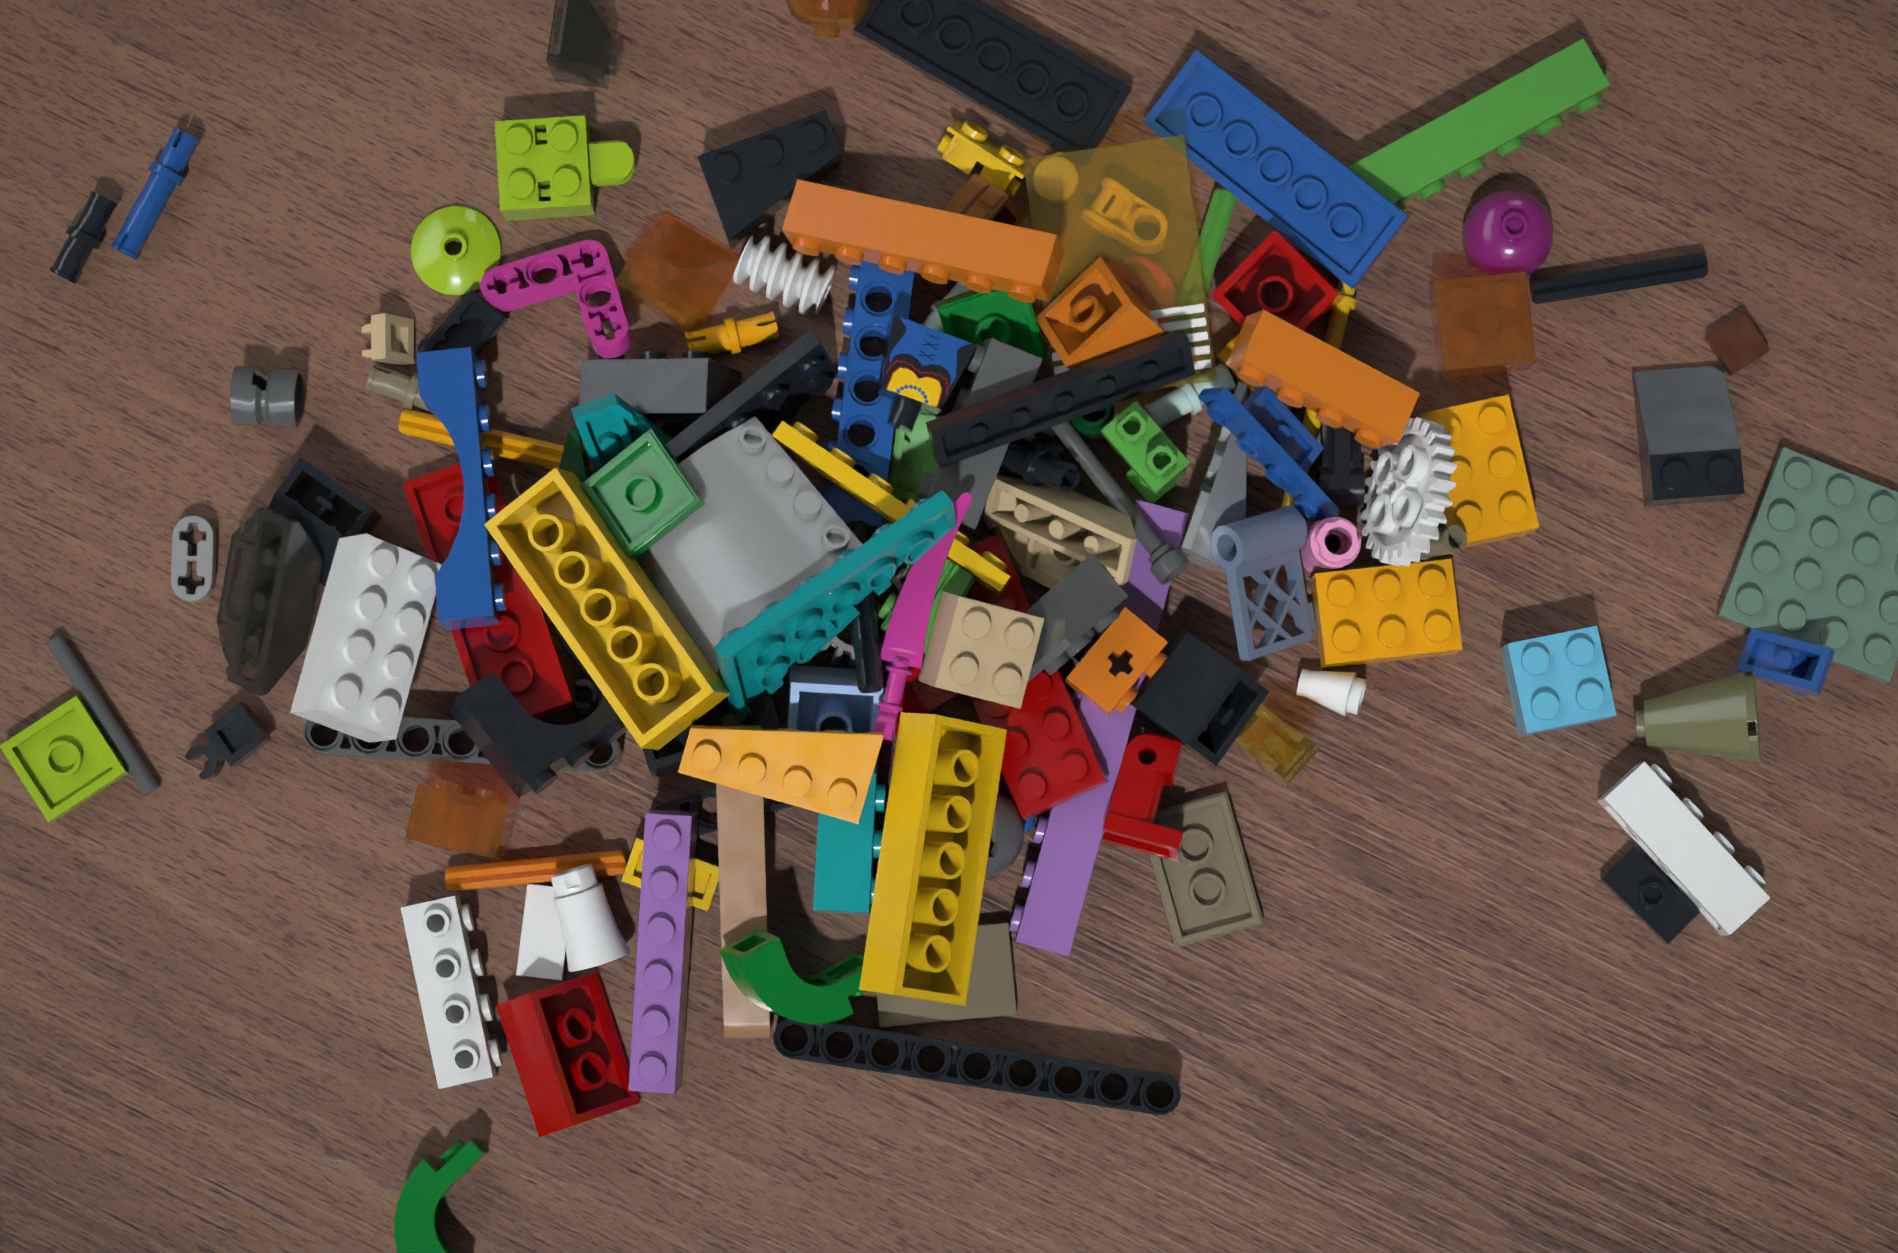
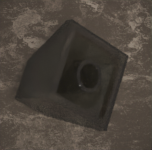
M556 0L546 58L554 81L608 89L610 76L617 77L621 50L614 49L615 45L610 32L588 0Z

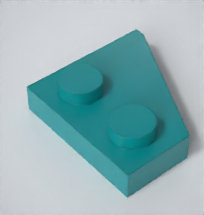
M615 393L571 408L595 473L649 429L657 431L665 444L673 439Z

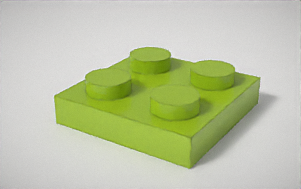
M79 696L73 697L0 745L2 752L49 823L55 822L129 773Z

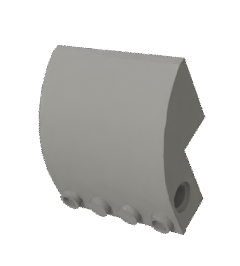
M756 416L709 442L679 463L705 501V504L635 559L722 682L714 646L720 642L721 638L728 631L737 627L742 628L755 619L766 605L774 601L780 602L796 591L797 586L804 579L812 575H819L831 567L843 552L850 549L855 550L863 545Z

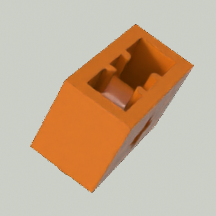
M1125 607L1120 612V616L1110 624L1067 676L1065 682L1106 716L1114 708L1122 714L1139 693L1132 686L1140 676L1145 673L1151 678L1168 658L1161 652L1168 642ZM1125 654L1130 658L1127 667L1132 672L1127 675L1121 671L1115 677L1109 672L1112 662L1108 658L1112 655L1118 659Z

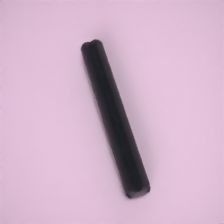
M1699 252L1535 278L1530 282V296L1533 303L1541 304L1704 278L1708 274V261L1706 255Z
M865 521L845 522L862 544L869 540L868 526ZM873 590L855 606L860 614L851 621L857 685L861 693H877L883 688L880 643Z

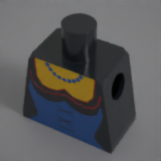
M894 315L886 329L876 393L894 400L887 424L903 431L913 432L920 410L935 415L939 413L973 355L976 344Z

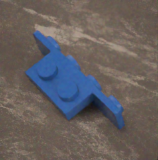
M1224 387L1206 388L1200 392L1198 398L1207 406L1206 412L1209 417L1219 425L1226 427L1237 438L1236 444L1239 449L1248 456L1255 458L1266 469V477L1274 485L1284 489L1295 500L1294 506L1302 515L1313 520L1338 516L1341 512L1340 509L1305 473L1324 447L1268 387H1256L1243 405Z

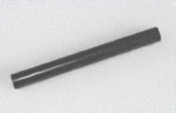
M61 634L47 642V646L143 795L147 796L160 787L63 635Z

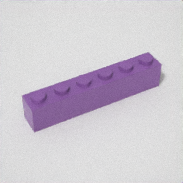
M652 809L645 813L628 1091L675 1094L682 1084L698 812Z

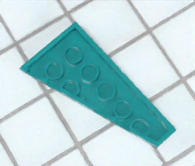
M943 490L931 498L919 500L912 506L909 513L893 524L888 523L881 526L866 543L855 550L850 549L843 552L831 567L819 575L807 577L797 586L796 591L780 602L774 601L769 603L759 612L755 619L742 628L731 629L721 638L720 642L714 646L723 684L730 692V695L727 696L730 710L740 722L753 712L748 704L766 689L772 695L784 684L782 678L795 661L797 663L808 662L860 614L855 606L874 590L880 596L892 585L889 580L903 562L906 564L916 563L956 526L954 503Z

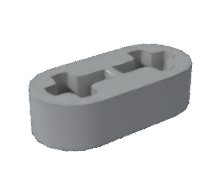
M193 515L178 521L173 530L171 585L175 594L182 600L194 604L201 603L210 598L216 585L217 534L211 523L202 517ZM194 525H198V530L206 534V540L198 541L197 556H192L191 544L183 540L184 534L191 533ZM191 563H196L197 576L205 579L204 586L196 588L195 594L190 595V589L182 586V580L190 578Z

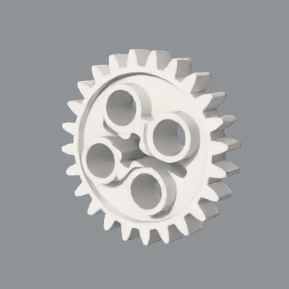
M1419 417L1415 419L1409 418L1400 441L1380 447L1378 449V461H1371L1370 463L1373 475L1365 479V484L1369 487L1368 493L1364 495V503H1367V508L1360 515V519L1367 521L1362 530V535L1369 537L1366 548L1373 550L1372 557L1380 559L1379 562L1399 567L1400 565L1409 567L1411 561L1418 563L1421 552H1430V539H1439L1437 528L1439 523L1446 524L1447 522L1443 512L1445 507H1450L1453 504L1448 494L1450 490L1456 487V482L1450 480V475L1457 468V464L1450 462L1456 450L1454 447L1448 446L1451 435L1444 433L1445 427L1438 425L1435 421Z

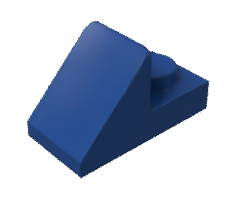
M1751 628L1736 670L1738 672L1754 671L1756 679L1782 685L1799 696L1817 695L1821 692L1835 651L1831 648Z

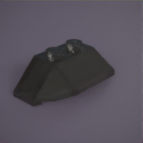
M266 506L259 507L254 512V515L247 519L232 534L217 615V626L222 651L229 665L226 668L228 681L260 696L267 695L307 647L323 562L298 520Z

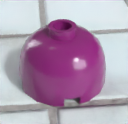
M1501 190L1483 197L1471 209L1462 228V246L1468 261L1481 272L1487 274V277L1496 281L1514 282L1530 276L1546 261L1553 245V223L1548 210L1536 197L1521 190Z

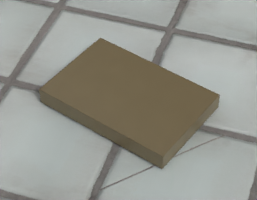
M1227 792L1158 810L1154 824L1183 832V844L1178 862L1148 854L1174 947H1182L1264 924Z
M1008 923L978 925L966 1006L876 993L879 1027L1016 1015Z

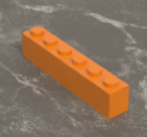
M797 179L782 227V231L793 245V249L805 255L818 256L819 252L834 254L838 260L851 265H861L862 261L878 264L880 269L892 274L902 275L905 270L921 273L924 279L938 284H947L949 279L962 282L968 289L979 293L988 294L991 293L992 289L1008 292L1011 298L1025 303H1034L1035 298L1050 301L1065 251L1056 234Z

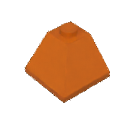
M1101 256L1036 317L1039 326L1069 370L1161 337L1165 333L1147 305Z

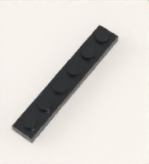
M1180 329L928 421L926 426L934 458L939 467L942 468L1193 376L1196 373L1189 338L1184 330Z

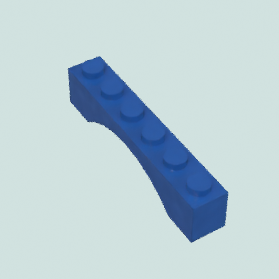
M471 347L416 353L420 398L449 432L459 455L464 480V508L459 531L447 559L435 575L438 622L445 630L500 625L499 611L507 609L504 584L497 583L496 566L503 565L502 549L484 525L499 513L496 493L489 494L488 477L495 476V461L492 449L485 448L484 432H491L490 409L488 404L482 405L480 389L488 386L486 364L484 360L478 361Z

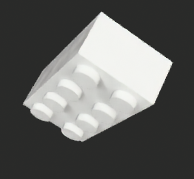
M366 533L339 538L290 713L366 742L396 740L436 595L435 575L442 564Z

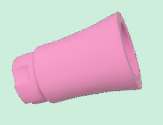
M1339 516L1309 519L1306 522L1307 539L1304 546L1299 549L1302 566L1312 574L1348 570L1354 563L1361 548V537L1356 526L1349 520ZM1329 535L1335 536L1339 541V548L1334 553H1331L1325 546V538Z

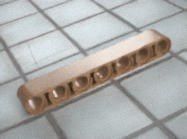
M761 725L730 726V727H752V729H761ZM716 784L722 949L756 929L767 932L764 801L762 796ZM722 959L724 1039L770 1038V1011L749 1000L738 989Z

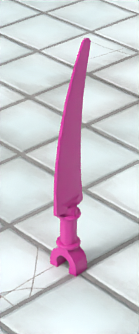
M968 492L963 493L954 503L956 526L912 565L894 606L881 651V660L891 662V666L886 667L889 675L883 700L877 704L880 707V711L874 728V732H884L883 739L894 741L899 712L904 710L900 705L907 675H912L909 667L922 669L931 608L947 555L973 499L972 495Z

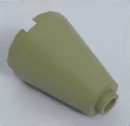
M1743 671L1644 700V710H1636L1635 712L1637 737H1646L1647 746L1750 763L1760 762L1761 752L1755 672Z

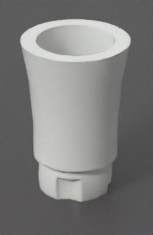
M592 864L580 865L552 875L551 880L556 895L553 899L565 941L569 972L599 966L629 954L630 950L618 929L603 885L598 883Z

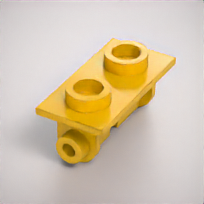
M966 120L964 123L956 121L948 126L946 130L953 134L954 137L951 138L945 135L940 142L937 150L943 153L942 159L967 175L971 174L977 162L984 165V168L979 176L987 180L991 185L993 184L1013 199L1022 185L1021 182L1016 180V177L1018 176L1023 179L1033 170L1024 163L1026 158L1010 146L1003 145L1000 148L987 140L988 133L971 121Z

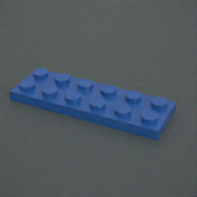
M1196 50L1142 122L1350 288H1356L1410 218L1409 214L1200 50Z

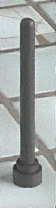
M1069 421L1051 427L1115 510L1130 516L1137 539L1150 555L1148 559L1152 565L1150 571L1159 583L1164 585L1179 576L1190 565V561L1180 548L1174 549L1170 543L1166 545L1163 543Z

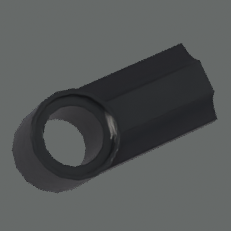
M1322 423L1320 444L1324 449L1321 451V466L1317 467L1316 484L1337 507L1363 508L1365 471L1364 468H1361V443L1355 440L1356 434L1342 426L1341 428H1333Z

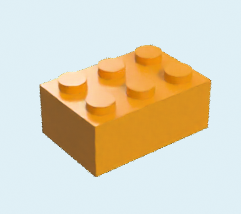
M1509 394L1424 412L1417 416L1435 421L1438 425L1444 426V433L1451 435L1448 446L1454 447L1456 450L1450 460L1451 463L1457 464L1456 470L1450 475V480L1456 482V487L1450 490L1448 494L1453 504L1450 507H1445L1443 513L1446 516L1447 522L1446 524L1439 523L1438 528L1447 527L1448 525L1461 526L1467 537L1465 548L1529 535L1540 528Z
M1452 559L1410 563L1409 567L1388 565L1315 573L1310 578L1320 669L1453 655L1463 650Z

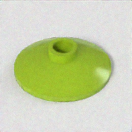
M463 206L441 208L428 215L417 227L411 243L412 263L420 279L431 289L445 295H467L472 289L474 291L480 289V281L488 270L499 266L501 259L500 238L493 224L478 211ZM453 240L462 243V250L457 255H449L446 252L447 244Z

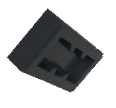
M472 289L417 353L471 347L476 356H478L508 320ZM415 354L413 358L417 361V355Z
M1632 847L1600 879L1665 945L1669 944L1700 913L1635 847Z

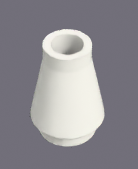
M1302 669L1296 695L1306 697L1343 716H1346L1347 713L1358 715L1364 698L1367 680L1358 678L1357 672L1311 671Z

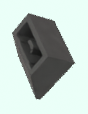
M1092 554L1025 612L1044 618L1029 675L1030 681L1043 669L1051 676L1120 616L1114 608L1126 599L1128 595Z

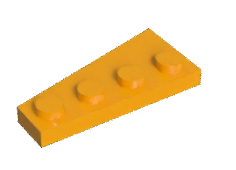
M691 725L678 773L858 824L884 732L854 733L839 730L799 731L797 729L785 728L772 730L752 729V727Z

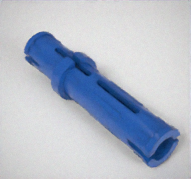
M176 127L173 128V132L158 161L151 162L148 168L151 174L114 243L110 246L134 260L139 258L138 255L175 186H181L184 178L181 175L197 145L201 142Z

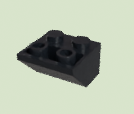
M300 457L273 495L254 538L325 587L339 538L365 533L370 534L382 518V515Z
M1183 629L1165 655L1168 658L1151 678L1148 677L1130 704L1175 740L1182 742V745L1188 750L1217 766L1269 694V691L1241 668Z

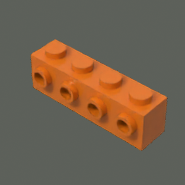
M1261 310L1246 317L1226 363L1228 367L1238 371L1237 377L1243 382L1256 387L1264 385L1278 392L1276 397L1283 403L1297 408L1304 406L1317 413L1316 419L1321 423L1333 428H1341L1342 426L1356 434L1354 437L1356 441L1374 449L1400 441L1420 394L1414 389L1266 310Z

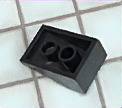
M1715 365L1632 372L1644 507L1730 501L1745 494L1741 448L1724 366Z

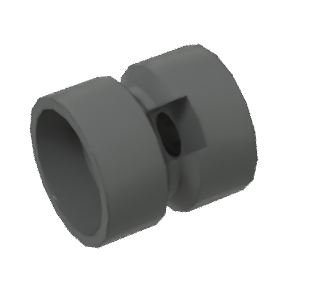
M235 366L230 388V413L234 425L260 426L264 419H268L270 424L275 427H299L304 399L301 369L275 367L270 374H266L262 367Z

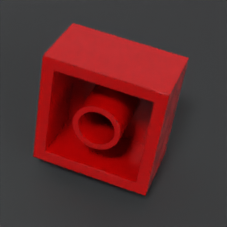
M1274 230L1211 294L1241 326H1243L1248 315L1266 310L1307 333L1345 297L1277 230Z

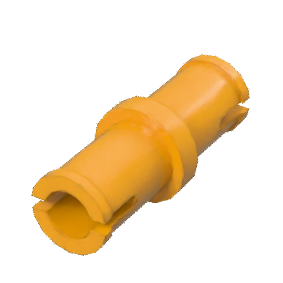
M773 311L734 321L732 317L723 319L724 324L685 332L687 347L690 351H703L710 353V355L729 350L731 354L740 353L742 347L771 340H780L777 323L774 321Z

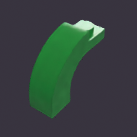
M760 929L754 930L719 950L731 979L749 1000L766 1010L792 1021L806 1024H824L846 1018L854 1014L848 997H856L868 992L859 990L864 954L861 952L850 955L816 975L798 977L788 962L780 938Z
M476 1139L470 1140L466 1145L461 1140L453 1144L440 1157V1160L445 1164L441 1169L430 1158H426L421 1161L409 1176L400 1194L395 1212L394 1237L397 1253H455L449 1247L442 1234L440 1210L443 1200L451 1187L488 1153Z

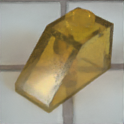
M1262 705L1256 710L1234 741L1258 769L1282 787L1289 784L1320 750L1316 744Z

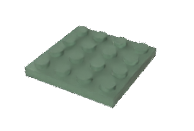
M1785 447L1781 448L1716 617L1749 630L1755 628L1831 648L1835 651L1832 663L1883 683L1890 682L1898 661V492Z

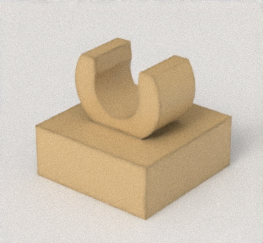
M387 313L371 315V323L362 327V333L371 334V349L362 350V356L373 361L399 366L414 364V319Z

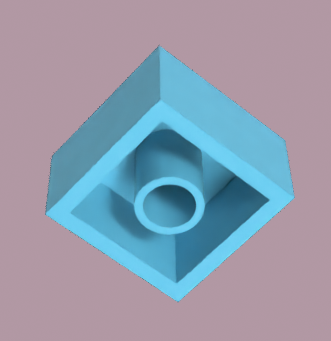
M1597 626L1508 643L1500 648L1519 737L1606 720L1617 715Z

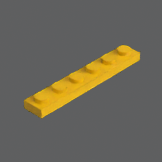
M782 420L772 434V437L782 449L892 524L908 514L912 506L917 503L911 499L908 500L906 505L891 495L894 488L873 473H871L868 479L853 469L856 462L841 450L834 447L830 453L815 443L819 437L799 422H796L791 427ZM957 531L947 559L976 577L975 581L1000 597L1010 583L1011 576L1005 573L1008 566L987 551L980 556L968 548L967 544L970 540Z

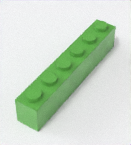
M1583 38L1352 164L1349 168L1398 207L1406 211L1405 203L1419 195L1423 201L1436 196L1447 188L1444 182L1459 174L1462 180L1478 173L1486 167L1483 160L1499 153L1501 158H1504L1518 151L1525 145L1522 139L1538 131L1540 137L1553 132L1564 124L1562 117L1574 110H1577L1579 115L1593 110L1604 102L1601 96L1608 89L1610 83Z

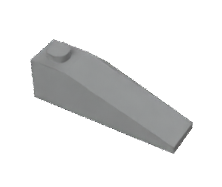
M1238 382L1233 396L1242 405L1247 400V384ZM1222 426L1183 536L1180 550L1191 563L1226 575V570L1213 557L1211 537L1217 527L1246 519L1247 454L1237 446V438L1226 427Z

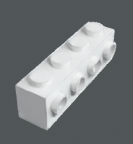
M451 896L401 907L438 1089L497 1077L496 1067L503 1065L502 1054L498 1039L490 1040L486 1022L493 1020V1012L488 993L481 995L477 977L484 975L479 949L471 950L468 931L474 930V922L469 903L462 905L460 897Z

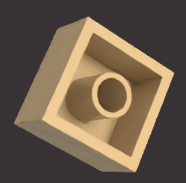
M942 591L918 681L937 688L1021 709L1044 618Z

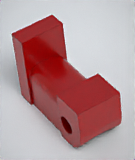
M1143 734L1136 736L1128 743L1103 825V842L1178 862L1183 844V832L1156 825L1154 822L1165 785L1173 787L1181 759L1182 742L1153 734ZM1142 761H1151L1153 763L1143 764Z

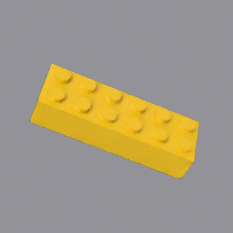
M555 467L484 525L638 745L645 749L659 750L729 696L730 692L637 561L627 557L580 487L582 483L573 472Z
M901 712L859 990L966 1006L1007 729L937 714Z

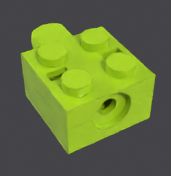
M585 115L494 121L500 212L505 221L595 215L594 187L623 185L629 182L635 173L636 162L628 144L620 140L591 142L590 126Z

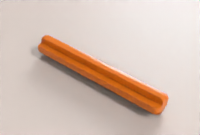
M622 850L451 866L445 870V883L447 890L454 892L552 882V875L590 863L594 868L596 877L623 875L627 866L626 854Z

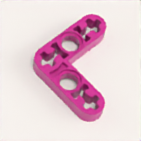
M583 240L488 270L480 281V289L484 299L499 312H509L576 291L586 330L594 351L601 357L616 358L623 355L631 346L632 334L606 249L598 241ZM593 258L594 266L585 268L584 260ZM569 264L572 274L567 275L563 265ZM550 268L557 271L556 277L548 283L541 284L534 281L535 275L543 269ZM524 277L528 287L522 289L520 278ZM506 284L507 292L498 294V286ZM598 291H606L611 294L610 300L602 306H591L587 303L589 297ZM609 319L615 336L612 340H606L602 325L603 321Z

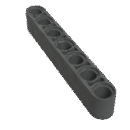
M402 717L396 740L382 741L375 749H366L361 739L338 731L334 743L323 747L316 740V732L321 724L307 720L303 728V738L307 746L313 751L327 756L492 766L476 745L466 755H457L452 746L453 738L457 733L464 731L456 720ZM415 728H425L429 734L428 746L421 752H412L407 746L409 733ZM618 739L611 743L613 748L612 757L604 764H595L588 758L576 768L572 769L568 764L560 771L608 773L616 769L620 764L623 756L622 746Z

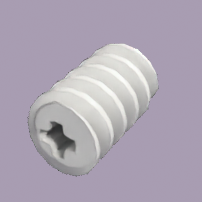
M752 235L740 256L733 274V282L741 285L750 276L749 289L752 292H758L767 284V299L772 301L783 291L782 304L784 307L789 308L800 299V314L805 316L816 307L817 315L831 289L836 274V267L832 265L822 275L819 273L820 259L815 258L807 267L802 266V253L797 252L789 260L786 258L787 244L782 243L772 252L769 250L770 236L766 235L758 244H754Z

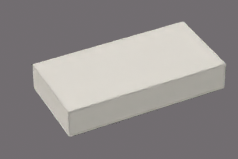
M527 884L516 975L563 981L566 946L559 915L553 899L556 895L554 888L551 886Z

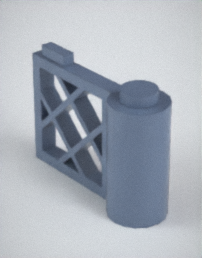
M1282 507L1219 526L1212 533L1211 550L1213 557L1226 570L1240 660L1250 661L1313 640L1312 630L1316 629L1313 603L1307 602L1299 549L1304 546L1307 539V524L1301 513L1294 507ZM1281 565H1285L1288 579L1283 590L1274 583ZM1251 576L1259 583L1252 600L1246 597L1243 577ZM1268 593L1278 600L1271 618L1261 610ZM1288 610L1293 613L1296 632L1288 634L1281 628ZM1257 620L1266 629L1259 645L1254 646L1252 628Z

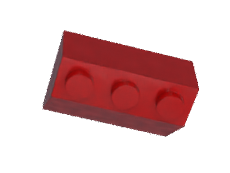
M598 972L529 992L496 1005L539 1137L641 1103L637 1091H628L630 1069Z

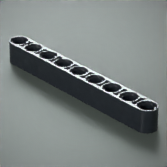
M785 1019L778 1024L773 1034V1043L776 1050L782 1056L795 1060L1154 1115H1166L1172 1112L1178 1106L1181 1098V1091L1177 1081L1171 1076L1159 1072L833 1022L806 1024ZM792 1024L802 1026L807 1033L808 1040L806 1046L799 1051L788 1050L782 1043L784 1029ZM842 1031L851 1036L853 1049L849 1056L836 1058L829 1053L827 1041L832 1033ZM882 1038L893 1040L899 1048L898 1059L890 1065L879 1064L872 1055L874 1044ZM928 1045L939 1047L945 1056L943 1066L936 1072L924 1071L918 1063L920 1050ZM974 1052L986 1055L990 1061L989 1072L981 1079H972L963 1070L965 1058ZM1020 1059L1030 1061L1035 1068L1034 1080L1026 1086L1015 1085L1009 1077L1010 1066ZM1066 1066L1074 1067L1081 1076L1079 1087L1071 1093H1063L1055 1085L1056 1073ZM1112 1073L1121 1075L1126 1082L1125 1093L1117 1100L1106 1099L1100 1087L1104 1077ZM1158 1080L1165 1081L1170 1086L1172 1094L1170 1101L1162 1107L1152 1106L1146 1098L1148 1086Z

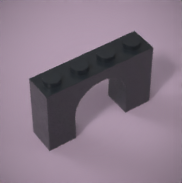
M562 635L559 638L560 643L587 674L591 682L595 684L598 691L596 710L587 718L568 725H553L540 721L530 715L519 704L494 672H491L457 695L450 713L518 798H521L531 790L536 794L542 792L557 779L556 773L568 764L572 769L578 767L593 754L594 750L592 748L604 739L608 744L612 743L628 730Z

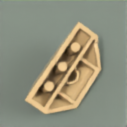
M996 476L986 501L983 520L990 530L994 529L995 533L1002 535L1015 567L1021 575L1052 589L1092 554L1120 587L1128 582L1137 541L1129 515L1075 491L1065 493L1046 484L1035 486L1027 483L1024 479Z

